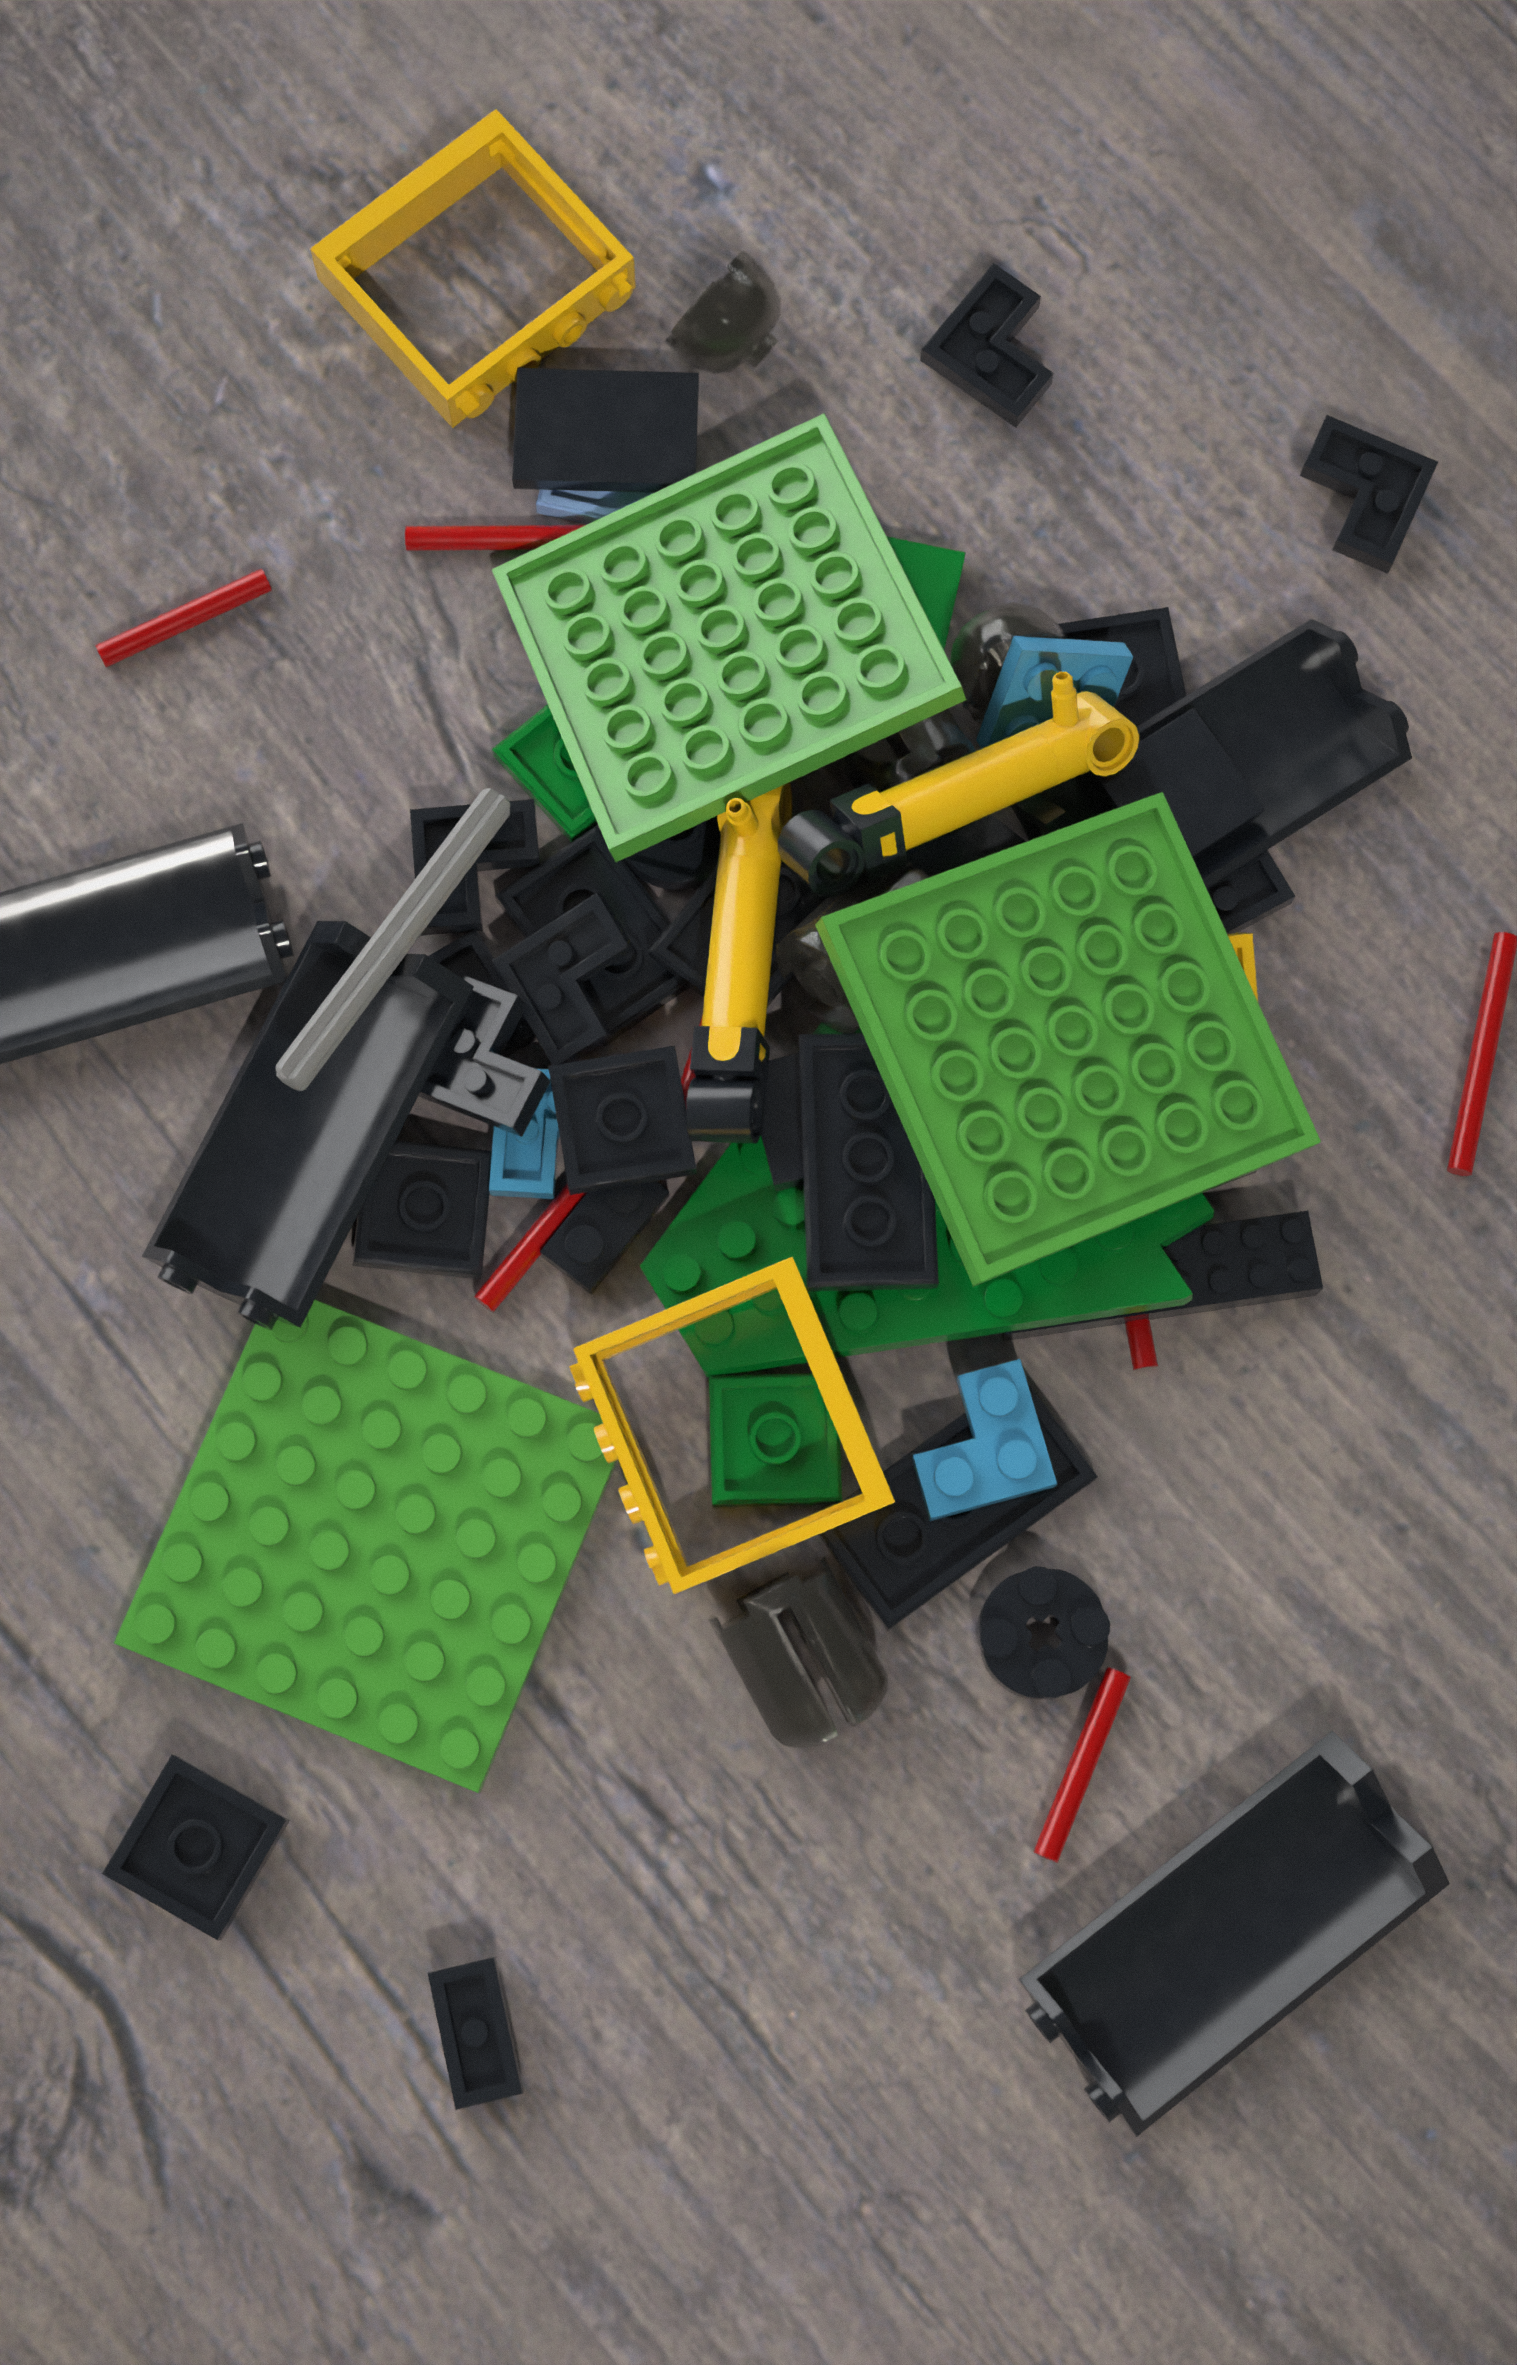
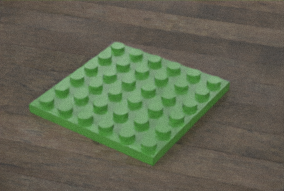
M825 413L492 569L604 840L615 862L726 812V805L733 798L742 799L744 802L750 801L966 701L962 686Z
M1163 792L823 916L815 924L973 1287L1321 1143Z
M314 1300L301 1328L278 1320L272 1330L255 1324L114 1644L480 1794L618 1461L608 1463L597 1441L594 1427L603 1423L601 1416L598 1412L317 1300Z

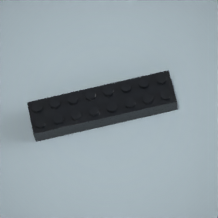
M1309 1211L1203 1225L1164 1247L1163 1250L1193 1293L1192 1301L1185 1305L1001 1333L1002 1341L1119 1325L1141 1319L1154 1320L1316 1296L1323 1289Z

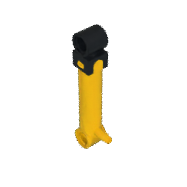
M1058 672L1052 678L1053 690L1051 691L1053 718L879 793L868 783L830 799L832 819L819 810L812 809L801 812L791 818L783 827L778 838V853L781 860L819 896L833 897L841 895L849 890L861 875L870 882L907 866L906 851L1085 772L1092 771L1095 775L1100 776L1117 773L1135 755L1139 743L1137 727L1096 693L1088 691L1077 693L1075 687H1073L1072 675L1067 672Z
M790 782L747 802L739 798H733L727 803L726 812L717 815L721 837L702 1025L694 1026L690 1070L695 1077L690 1082L686 1101L687 1132L690 1141L757 1144L762 1132L764 1113L762 1090H766L770 1046L765 1040L764 1034L781 868L778 838L783 827L792 818L793 805Z

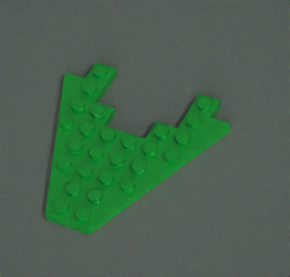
M845 992L813 1034L862 1033ZM761 1135L757 1144L731 1143L640 1264L644 1276L665 1310L792 1256L807 1289L803 1185L775 1191ZM1200 1193L973 1287L935 1200L939 1277L937 1289L808 1292L835 1358L1182 1306L1192 1301L1193 1293L1163 1248L1212 1219L1214 1209L1203 1193ZM778 1289L678 1330L707 1378L709 1376H722L808 1362Z

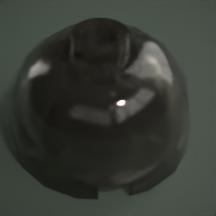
M746 250L742 251L726 266L729 272L723 279L719 278L716 282L713 281L672 329V334L665 340V343L675 353L698 370L712 374L730 373L746 361L756 368L779 342L771 332L781 316L780 294L775 281L764 267Z
M1016 602L994 605L976 614L967 622L953 642L950 664L966 698V701L961 702L963 708L970 712L973 719L981 725L1013 636L1068 639L1054 619L1036 607Z

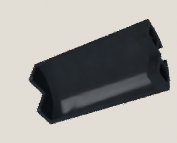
M1310 619L1137 726L1140 742L1194 707L1266 808L1261 815L1193 859L1206 888L1412 759L1406 735L1409 730V724L1404 712L1393 701H1386L1361 687L1356 667L1358 652L1352 640L1344 632L1336 631L1314 619ZM1092 771L1085 772L1013 804L1029 841L1111 811L1089 779L1093 773Z
M241 823L0 892V1064L286 982L287 977L283 959L294 956L283 919L275 922L272 921L261 879L271 877V871L261 840L249 843L244 825Z
M317 921L142 1255V1257L162 1267L158 1278L163 1282L188 1294H193L198 1285L239 1304L238 1315L268 1330L273 1329L277 1320L301 1328L474 988L472 984L426 954H406L309 1086L302 1091L294 1090L276 1076V1064L371 939V937L346 921Z
M1331 1731L1023 1975L1019 1980L1034 2001L1025 2012L1050 2044L1060 2037L1093 2082L1085 2087L1084 2091L1104 2118L1110 2123L1117 2116H1120L1137 2137L1446 1888L1450 1882L1433 1847L1390 1806L1374 1770L1335 1732Z

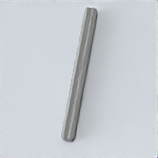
M491 788L484 789L479 793L276 1064V1076L284 1084L297 1091L305 1090L509 817L511 803L505 796Z

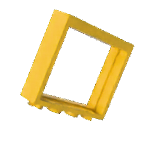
M497 109L310 248L319 281L452 428L467 417L472 419L481 415L492 404L495 395L513 381L517 383V368H538L541 360L559 346L563 348L568 347L576 342L585 332L587 325L604 311L612 312L620 308L630 298L633 289L636 288L634 257ZM500 168H503L590 262L597 272L455 381L448 384L354 279Z
M793 1256L573 1348L578 1363L569 1366L576 1383L574 1385L583 1402L592 1399L595 1401L603 1421L602 1424L594 1427L599 1446L608 1463L619 1460L628 1482L627 1485L618 1488L624 1507L633 1525L644 1521L653 1543L652 1546L644 1549L649 1568H652L658 1585L669 1582L673 1594H677L895 1502ZM778 1289L862 1494L688 1565L605 1360Z

